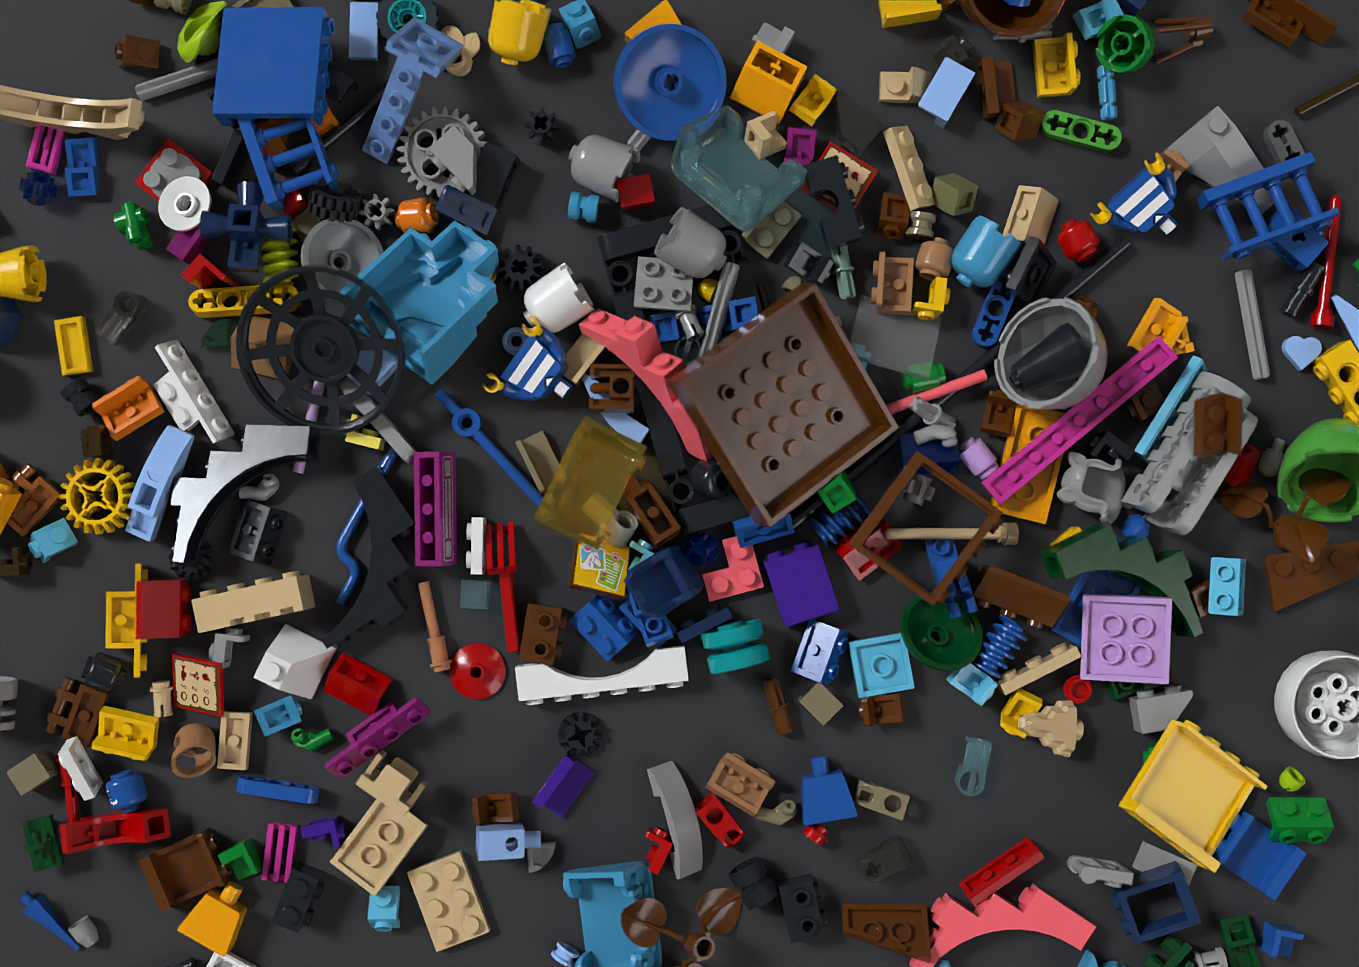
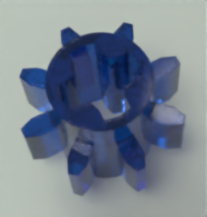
M44 171L27 172L26 179L21 178L19 190L23 191L22 198L35 206H43L46 203L50 204L51 198H56L58 187L54 185L55 179L51 178Z
M694 532L684 546V549L688 550L686 554L687 559L691 564L702 567L705 564L710 567L721 553L717 549V539L705 532L700 535Z

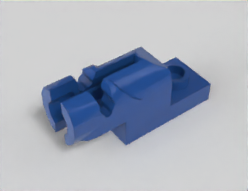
M922 539L937 586L959 556L953 540ZM965 572L959 582L953 579L947 587L951 590V593L944 600V604L950 618L961 616L958 604L954 601V598L957 597L961 599L965 613L978 611Z

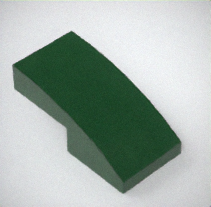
M1248 914L1218 920L1228 967H1260L1253 944L1256 940Z

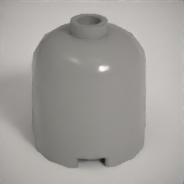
M601 135L587 136L578 146L574 145L570 151L568 160L571 161V175L579 185L618 203L617 180L635 176V174L630 172L633 162L639 163L640 151Z
M681 207L670 220V223L674 226L668 236L662 233L654 254L661 261L691 277L704 278L711 274L714 269L719 271L727 259V256L724 255L726 240L719 229L692 211Z

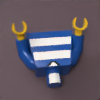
M1155 153L1157 158L1155 163L1150 164L1145 160L1146 167L1108 201V207L1111 210L1102 202L1097 204L1102 211L1099 214L1090 213V215L1098 224L1106 223L1117 229L1130 232L1140 230L1143 233L1147 232L1153 225H1156L1164 235H1167L1177 226L1178 223L1168 214L1175 206L1174 199L1177 195L1175 177L1165 165L1159 153Z
M530 316V321L536 325L533 328H527L522 324L524 333L529 337L500 376L503 381L500 382L494 373H488L487 377L494 379L495 383L492 386L482 385L489 393L498 391L500 394L515 400L536 401L538 398H547L552 391L560 398L565 399L573 386L562 378L569 368L565 362L566 354L562 343L548 329L540 327L537 317Z

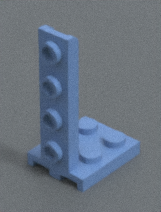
M415 17L388 39L385 50L398 57L362 151L386 164L391 160L425 72L437 78L461 54L464 47L463 44Z

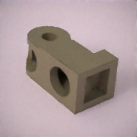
M859 779L853 802L903 821L910 794L900 789L897 790Z

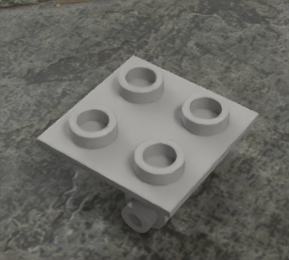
M638 256L634 308L690 312L693 277L661 261L659 258Z

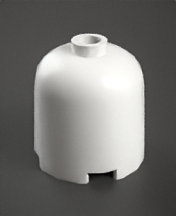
M564 262L526 290L524 304L527 310L523 314L532 327L536 324L532 323L529 317L535 316L539 321L540 327H545L550 332L556 333L595 311L592 306L593 302L582 283L576 285L571 275L574 272L567 263Z

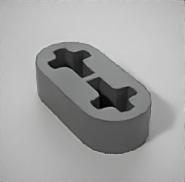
M1277 120L1265 128L1263 138L1276 164L1286 161L1285 158L1288 155L1294 154L1295 157L1305 154L1292 126L1287 121ZM1276 130L1283 131V135L1281 137L1274 138L1272 133H1274Z

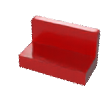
M199 254L181 274L189 283L201 289H208L218 277L233 287L240 285L217 263L202 254Z
M342 653L329 672L324 692L371 716L376 712L381 698L391 684L392 678Z

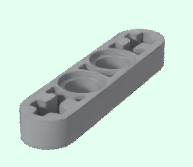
M348 376L338 384V387L345 395L359 388ZM366 393L352 402L363 415L377 406ZM383 412L370 422L406 463L411 465L414 462V452L418 451Z

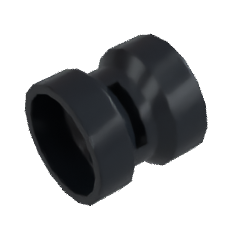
M84 378L72 381L60 393L66 402L73 404V410L79 417L94 410L92 403L100 399L97 393L91 392L89 389L90 385Z

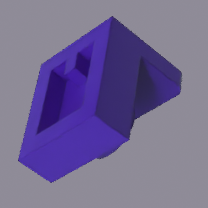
M340 815L307 822L300 827L302 838L312 837V841L328 838L329 833H331L334 849L340 848L348 837L346 824L341 822Z

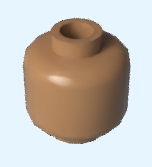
M935 237L932 241H926L921 244L915 267L920 272L919 275L922 278L933 281L936 277L946 278L949 276L952 269L951 260L954 249L949 246L947 240Z

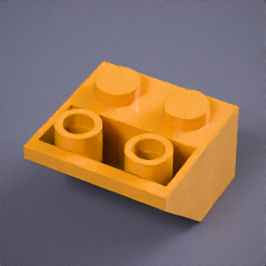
M757 40L743 66L730 99L760 115L775 111L778 114L777 124H780L805 77L808 66Z

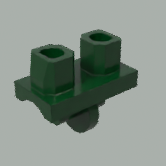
M53 814L22 822L27 842L25 850L30 854L34 873L65 864Z
M1169 934L1160 944L1171 955L1168 961L1163 964L1152 953L1142 964L1144 967H1179V962L1191 951L1192 947L1187 942L1182 943L1178 938ZM1187 960L1181 967H1194L1195 965Z

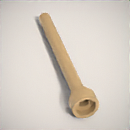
M1003 523L993 535L988 532L983 540H997L1002 542L1003 545H1016L1019 539L1018 525L1016 523ZM887 528L884 531V536L886 539L971 540L979 528Z

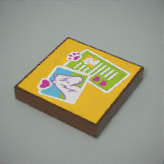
M578 533L574 540L569 588L622 601L626 596L627 586L624 583V579L628 574L631 546L626 545L623 548H617L610 545L605 539Z

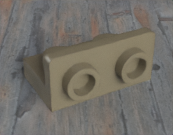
M777 191L772 197L767 195L758 206V209L761 210L755 219L750 216L740 229L744 232L741 235V241L765 260H768L802 216L783 201Z

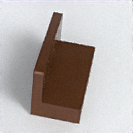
M993 56L982 57L977 64L983 120L998 119L1003 103L1016 102L1011 61L994 62Z

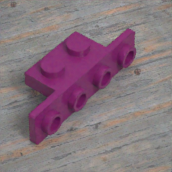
M418 697L413 698L400 709H398L394 702H388L346 734L351 745L325 763L326 770L338 779L344 778L365 761L374 757L377 752L392 741L397 740L408 729L420 723L423 718L431 713V710Z

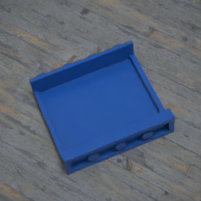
M224 8L212 114L222 126H234L235 118H313L318 126H322L323 115L327 114L325 92L326 88L330 86V76L327 71L328 62L332 61L330 38L335 33L334 20L329 17L325 8Z

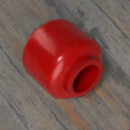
M1072 219L1060 227L1062 232L1057 237V243L1068 260H1077L1079 263L1098 251L1096 247L1099 245L1100 240L1088 221L1077 222L1076 219Z

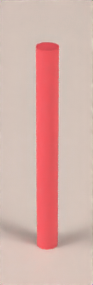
M983 369L933 389L889 403L886 406L892 415L908 409L914 397L919 396L928 402L988 379Z

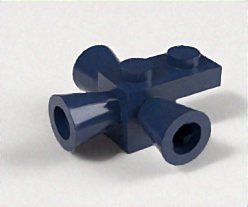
M241 182L237 185L239 204H229L228 216L205 210L201 212L200 234L202 239L229 235L231 239L228 260L229 270L231 272L259 273L263 237L290 244L293 234V222L291 215L264 218L260 210L264 198L260 184Z

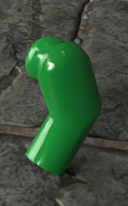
M296 728L291 733V739L296 746L312 752L336 740L330 728L318 734L302 728Z

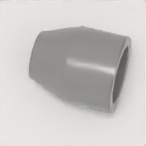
M88 915L75 922L68 929L76 942L86 948L99 940L97 928Z

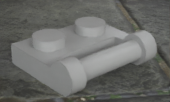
M1072 855L1067 860L1068 868L1073 873H1078L1079 878L1084 883L1092 884L1096 880H1104L1105 885L1112 887H1122V883L1132 885L1133 873L1118 861Z

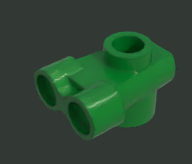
M133 201L124 203L121 206L122 211L113 215L116 228L122 235H126L128 243L136 245L138 250L152 248L151 236L146 227V223L149 222L146 210Z

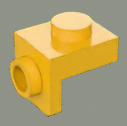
M814 74L789 111L810 126H813L828 107L837 89Z
M936 277L930 284L928 303L915 302L911 307V314L918 315L917 318L922 320L938 318L944 311V305L948 304L950 298V288H946L947 278Z
M1021 688L1015 690L1001 711L1000 726L1011 735L1026 738L1027 734L1018 728L1019 717L1030 712H1038L1042 706V699Z

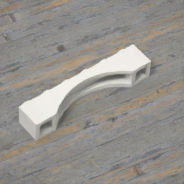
M684 645L656 648L645 660L635 667L606 677L572 675L552 665L542 663L521 664L515 667L519 701H526V705L543 703V698L554 697L555 702L571 700V695L582 694L583 698L598 697L600 691L610 690L611 695L627 693V688L638 687L639 691L655 690V685L666 684L667 688L683 686V681H688Z

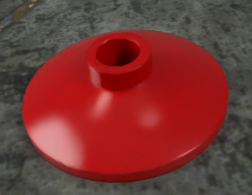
M473 643L461 648L454 655L449 672L451 682L460 694L470 699H484L492 696L500 689L505 680L506 666L501 654L495 648L483 643ZM473 667H478L481 669L482 673L480 677H474L472 675L471 671Z

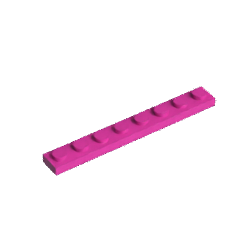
M1157 336L1101 382L1087 398L1072 406L984 479L981 484L998 504H1002L1178 357L1160 336Z

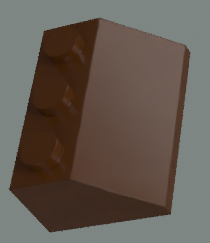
M979 564L971 585L976 604L988 609L991 604L1000 607V614L1016 619L1018 614L1027 618L1026 624L1041 630L1043 625L1053 627L1071 599L1068 595L987 564Z

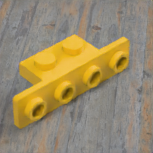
M143 563L135 564V591L106 592L105 649L134 648V678H140L141 671H147V654H142V643H147V639H136V581L148 580V569H143Z

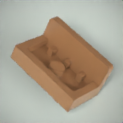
M885 252L879 253V261H874L873 278H878V286L872 287L871 304H876L877 314L911 315L914 258L886 257Z
M726 753L718 762L705 788L754 817L759 811L768 791L774 786L775 780L771 779L770 775L763 769L753 768L746 764V760L740 755Z

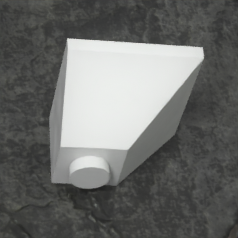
M285 624L267 649L254 678L278 690L312 699L337 648L331 646L327 649L321 640Z

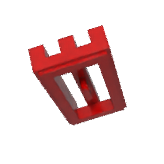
M509 521L508 525L503 526L502 522L497 523V527L485 524L488 575L517 572L514 522ZM508 533L509 542L508 566L504 565L503 534ZM493 535H497L498 567H494Z

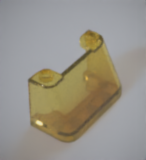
M585 416L574 431L533 516L531 524L595 551L599 550V547L605 548L611 536V532L607 531L608 523L631 475L635 470H642L648 457L644 455L647 446Z

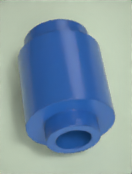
M564 23L548 25L543 42L549 64L556 65L557 68L571 65L572 60L576 58V53L569 29H566Z

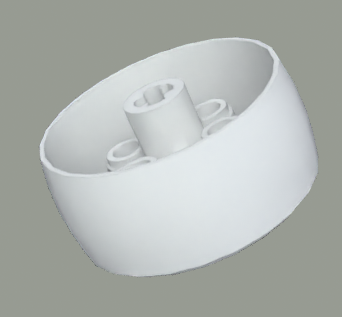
M1336 650L1316 651L1303 655L1290 664L1277 683L1274 703L1275 713L1281 728L1295 744L1314 755L1330 759H1353L1359 757V656ZM1336 678L1341 682V687L1338 689L1333 687V681ZM1316 687L1322 689V695L1319 698H1316L1313 694ZM1339 701L1342 702L1341 709L1337 706ZM1315 708L1320 710V717L1317 719H1313L1311 715L1312 710ZM1336 721L1338 726L1330 730V722Z

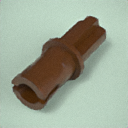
M777 677L766 679L763 681V686L769 702L767 709L772 712L777 735L794 731L795 729L787 708L789 702L785 701L779 679Z

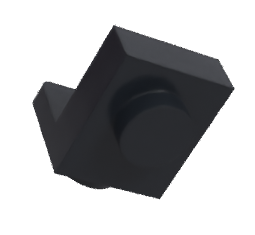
M797 241L783 265L807 282L822 284L829 277L834 260L830 257L822 256L804 242Z

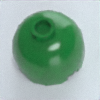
M1132 15L1112 17L1103 24L1097 35L1099 41L1096 55L1100 63L1106 69L1113 72L1127 73L1140 69L1152 57L1155 48V35L1151 26L1142 18Z

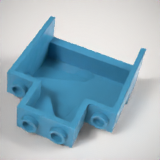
M454 220L433 241L426 234H420L413 228H410L357 277L376 290L393 311L404 340L405 366L432 385L457 361L477 337L476 327L487 317L486 313L498 302L496 285L488 276L500 264L498 250L491 241L483 240L470 227L463 226ZM350 282L340 293L354 299L361 287ZM370 296L363 308L374 320L380 337L395 338L394 330L386 314ZM343 303L344 309H345V311H346V309H347L349 306H347L346 304ZM357 315L350 326L366 338H372L366 323ZM384 350L398 360V350Z

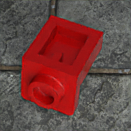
M655 826L654 829L648 827L645 837L659 844L658 846L654 844L651 846L645 860L649 861L648 870L658 875L673 842L672 838L669 837L670 832Z

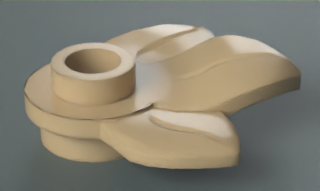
M447 25L440 32L460 42L464 47L461 54L446 69L452 75L458 77L465 76L471 70L472 58L480 50V39L476 32L463 36L457 27Z

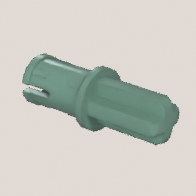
M848 245L840 247L841 255H839L838 248L831 250L832 259L834 260L832 274L836 275L841 300H849L856 297L852 274L855 269L851 266Z

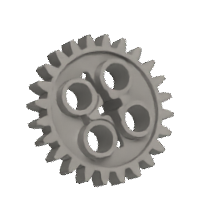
M445 106L442 114H439L436 108L433 107L432 116H428L424 111H421L423 120L419 121L413 117L412 121L415 126L413 128L409 126L404 127L409 134L408 137L399 136V139L405 146L397 147V151L404 155L397 159L400 165H407L401 170L402 174L410 175L407 180L410 185L418 182L416 186L418 192L427 188L426 195L430 198L435 191H437L438 198H440L444 185L458 188L451 182V179L454 177L451 173L449 177H445V171L441 172L438 170L435 175H426V168L430 164H434L431 161L434 156L429 150L430 147H420L423 138L432 137L434 144L438 140V129H441L443 136L454 125L475 147L477 161L484 144L487 143L480 141L485 137L483 131L475 132L479 127L476 121L469 124L470 116L468 114H465L460 119L458 109H455L453 114L450 115L448 108Z

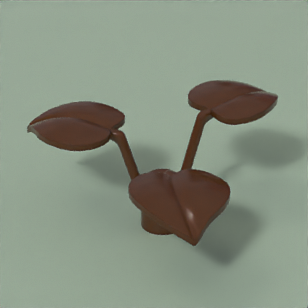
M1314 468L1305 471L1300 476L1298 485L1303 492L1308 494L1304 496L1295 518L1289 515H1282L1274 520L1269 504L1265 503L1268 498L1267 490L1253 482L1245 481L1235 487L1228 484L1214 494L1213 499L1219 502L1227 512L1240 518L1258 516L1263 508L1269 520L1268 526L1273 528V544L1279 548L1287 549L1305 563L1312 565L1326 547L1329 533L1323 525L1314 520L1300 521L1305 507L1312 497L1322 505L1338 502L1346 495L1350 482L1347 476L1328 469Z
M719 887L706 891L699 898L695 912L703 920L700 923L702 934L692 932L687 937L663 928L662 926L667 918L666 910L663 904L654 898H642L624 908L620 916L621 927L627 938L640 947L654 946L659 939L660 932L684 942L686 952L692 955V957L683 960L681 967H702L695 961L701 962V960H707L713 955L715 944L710 938L711 934L716 936L725 935L737 923L743 901L740 897L741 891Z

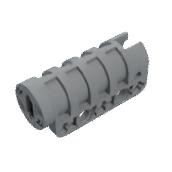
M1209 372L1199 373L1190 388L1193 393L1189 400L1180 404L1176 411L1178 417L1173 426L1166 427L1161 435L1163 442L1158 450L1151 451L1146 459L1148 466L1144 473L1137 474L1120 502L1125 508L1130 509L1133 507L1145 512L1143 518L1149 524L1179 535H1185L1194 528L1239 455L1225 451L1204 458L1194 455V400L1219 392L1241 398L1243 401L1242 448L1258 421L1255 415L1246 410L1251 402V397L1232 382Z

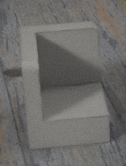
M763 23L758 34L753 36L750 47L753 48L758 40L785 54L793 41L795 31L786 26L783 31H780L768 23Z

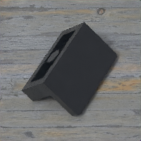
M234 128L211 180L222 187L238 193L237 185L239 183H256L258 178L242 131Z
M488 142L485 143L477 161L476 192L471 195L465 190L464 193L484 202L499 212L521 160L515 153Z

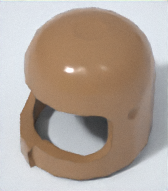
M192 723L185 725L176 733L174 739L176 750L171 758L172 772L183 778H195L208 772L216 762V738L214 732L206 725ZM201 747L208 751L204 754H195L192 748ZM180 754L193 757L196 760L195 767L192 769L182 768L177 764L176 758Z

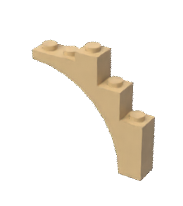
M0 85V120L29 128L41 125L72 134L88 132L114 140L128 138L132 131L139 130L144 120L143 101L133 98L123 100H89L42 94Z

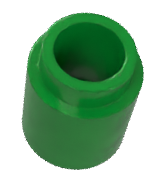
M933 361L906 367V373L902 374L905 390L910 389L911 394L924 392L946 383L943 365L941 363L935 364Z

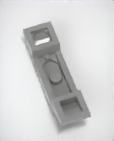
M667 761L647 769L654 797H660L674 845V850L669 851L676 879H681L702 870V840L695 808L686 784L673 761Z

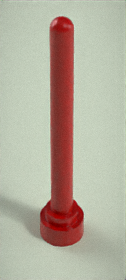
M1333 195L1329 201V210L1337 208L1339 213L1331 221L1332 225L1326 228L1325 239L1329 243L1324 248L1322 264L1326 270L1321 275L1318 308L1314 309V314H1311L1310 327L1318 329H1331L1334 327L1335 316L1332 315V310L1330 309L1341 209V197L1338 195Z

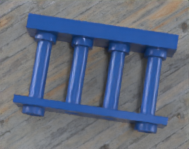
M237 118L266 204L273 211L285 208L282 198L286 197L285 194L326 180V183L332 190L338 189L335 180L339 178L338 170L334 162H329L313 118H296L265 130L257 128L255 119L258 118ZM306 127L308 128L312 143L275 156L266 154L264 146L268 144L267 141ZM317 154L322 169L283 183L280 181L276 182L273 172L277 171V167Z
M1311 152L1203 191L1197 200L1201 211L1210 207L1212 210H1216L1231 243V247L1222 255L1223 261L1231 258L1238 261L1252 254L1251 251L1313 228L1317 232L1332 225L1331 221L1339 213L1338 209L1334 208L1323 213L1306 176L1308 170L1315 163ZM1289 178L1292 181H1296L1312 217L1296 222L1280 187L1281 181ZM1262 188L1265 191L1269 190L1285 227L1272 232L1269 231L1253 196L1256 190ZM1237 197L1238 200L1243 201L1258 234V237L1245 242L1242 241L1227 207L1228 201Z

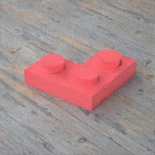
M736 536L722 540L729 567L702 574L710 602L764 587L753 545L740 548Z

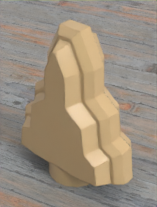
M1057 701L1055 706H1045L1041 712L1027 713L1019 717L1018 728L1030 737L1039 738L1043 746L1053 749L1055 755L1067 758L1075 750L1076 742L1082 738L1084 732V725L1077 718V708L1072 701Z

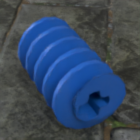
M858 494L856 495L857 500L833 514L829 508L830 515L823 511L819 512L821 522L814 518L810 519L813 531L828 550V540L835 545L838 544L836 534L846 538V527L855 531L854 521L857 520L863 524L865 522L863 514H871L872 511Z
M1002 614L999 615V618L1004 624L994 623L992 625L997 634L990 632L986 634L991 643L982 642L981 647L984 653L979 652L976 657L978 662H971L992 677L1000 679L1002 675L997 668H1008L1004 658L1012 660L1015 658L1010 649L1019 651L1021 649L1016 642L1017 639L1027 641V637L1023 633L1025 629Z

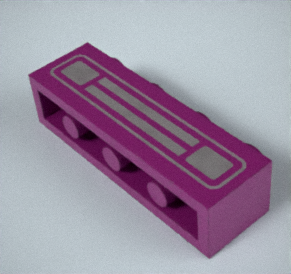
M414 452L415 566L456 565V452Z

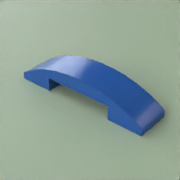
M757 296L728 301L729 309L723 332L738 330L760 314ZM713 305L696 308V316L704 333L706 332ZM676 311L649 316V321L654 324L660 343L687 338L681 321H678L675 317Z

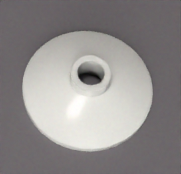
M185 176L178 178L167 185L160 196L158 204L160 218L166 226L173 230H192L200 225L201 212L203 210L210 211L211 194L206 184L195 177Z

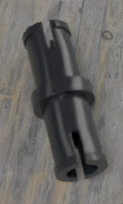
M1312 262L1304 270L1298 282L1292 284V291L1284 305L1280 308V312L1296 319L1306 300L1312 298L1314 294L1313 289L1326 269L1320 264Z

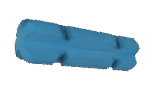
M1100 65L1097 68V77L1100 79L1098 83L1099 102L1102 105L1100 115L1102 120H1113L1118 115L1117 106L1114 105L1116 102L1115 80L1112 79L1114 72Z

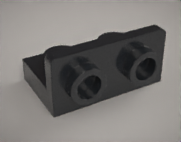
M245 499L228 553L252 562L270 565L285 525L287 511Z

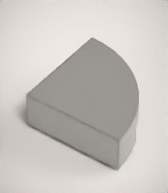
M542 841L540 848H527L529 873L540 870L550 861L555 850L556 841Z

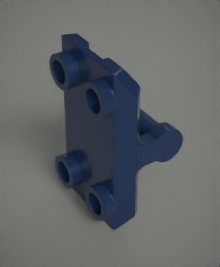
M672 543L633 566L624 579V583L645 618H661L696 596L703 589V578L690 561V555L686 548L681 544Z

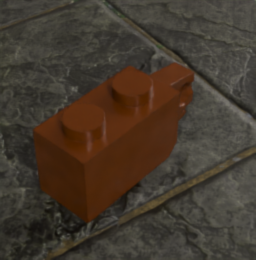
M631 471L620 477L621 482L627 489L623 493L625 504L637 518L639 525L656 549L680 534L681 527L650 483H646L644 480L639 483Z

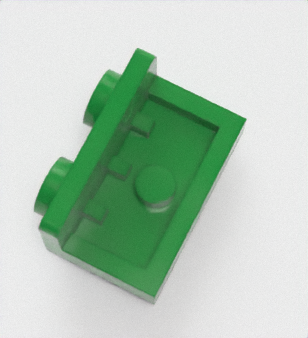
M1269 797L1266 802L1272 824V830L1269 834L1271 842H1281L1283 844L1309 842L1311 844H1319L1328 839L1334 828L1325 798Z

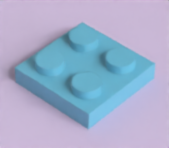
M901 632L848 642L858 698L915 688L908 649L903 642Z

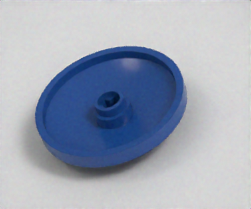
M659 24L639 32L623 48L614 70V94L622 114L638 131L660 140H681L702 131L719 112L726 92V71L717 48L704 34L681 24Z

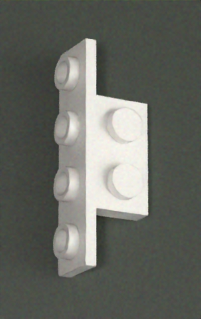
M174 340L155 346L169 372L153 386L179 429L187 432L198 423H201L213 443L231 438L235 434L179 341Z

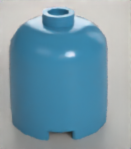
M980 215L972 221L952 253V267L958 273L956 279L968 288L972 284L978 287H989L995 284L1023 247L1012 234L1009 233L1006 238L996 231L999 227L998 224Z

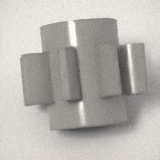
M374 194L373 200H362L365 207L364 210L359 211V214L367 217L364 222L367 227L374 223L376 229L381 231V225L386 223L390 226L392 225L389 220L390 215H394L396 211L392 208H387L391 202L388 198L381 202L379 197ZM375 208L382 212L380 217L372 212Z
M916 473L903 490L904 495L902 499L920 506L923 505L924 500L931 501L935 492L934 487L930 486L932 479Z

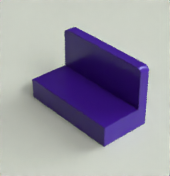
M566 753L532 803L541 809L545 806L559 817H563L592 777L593 770L571 754Z

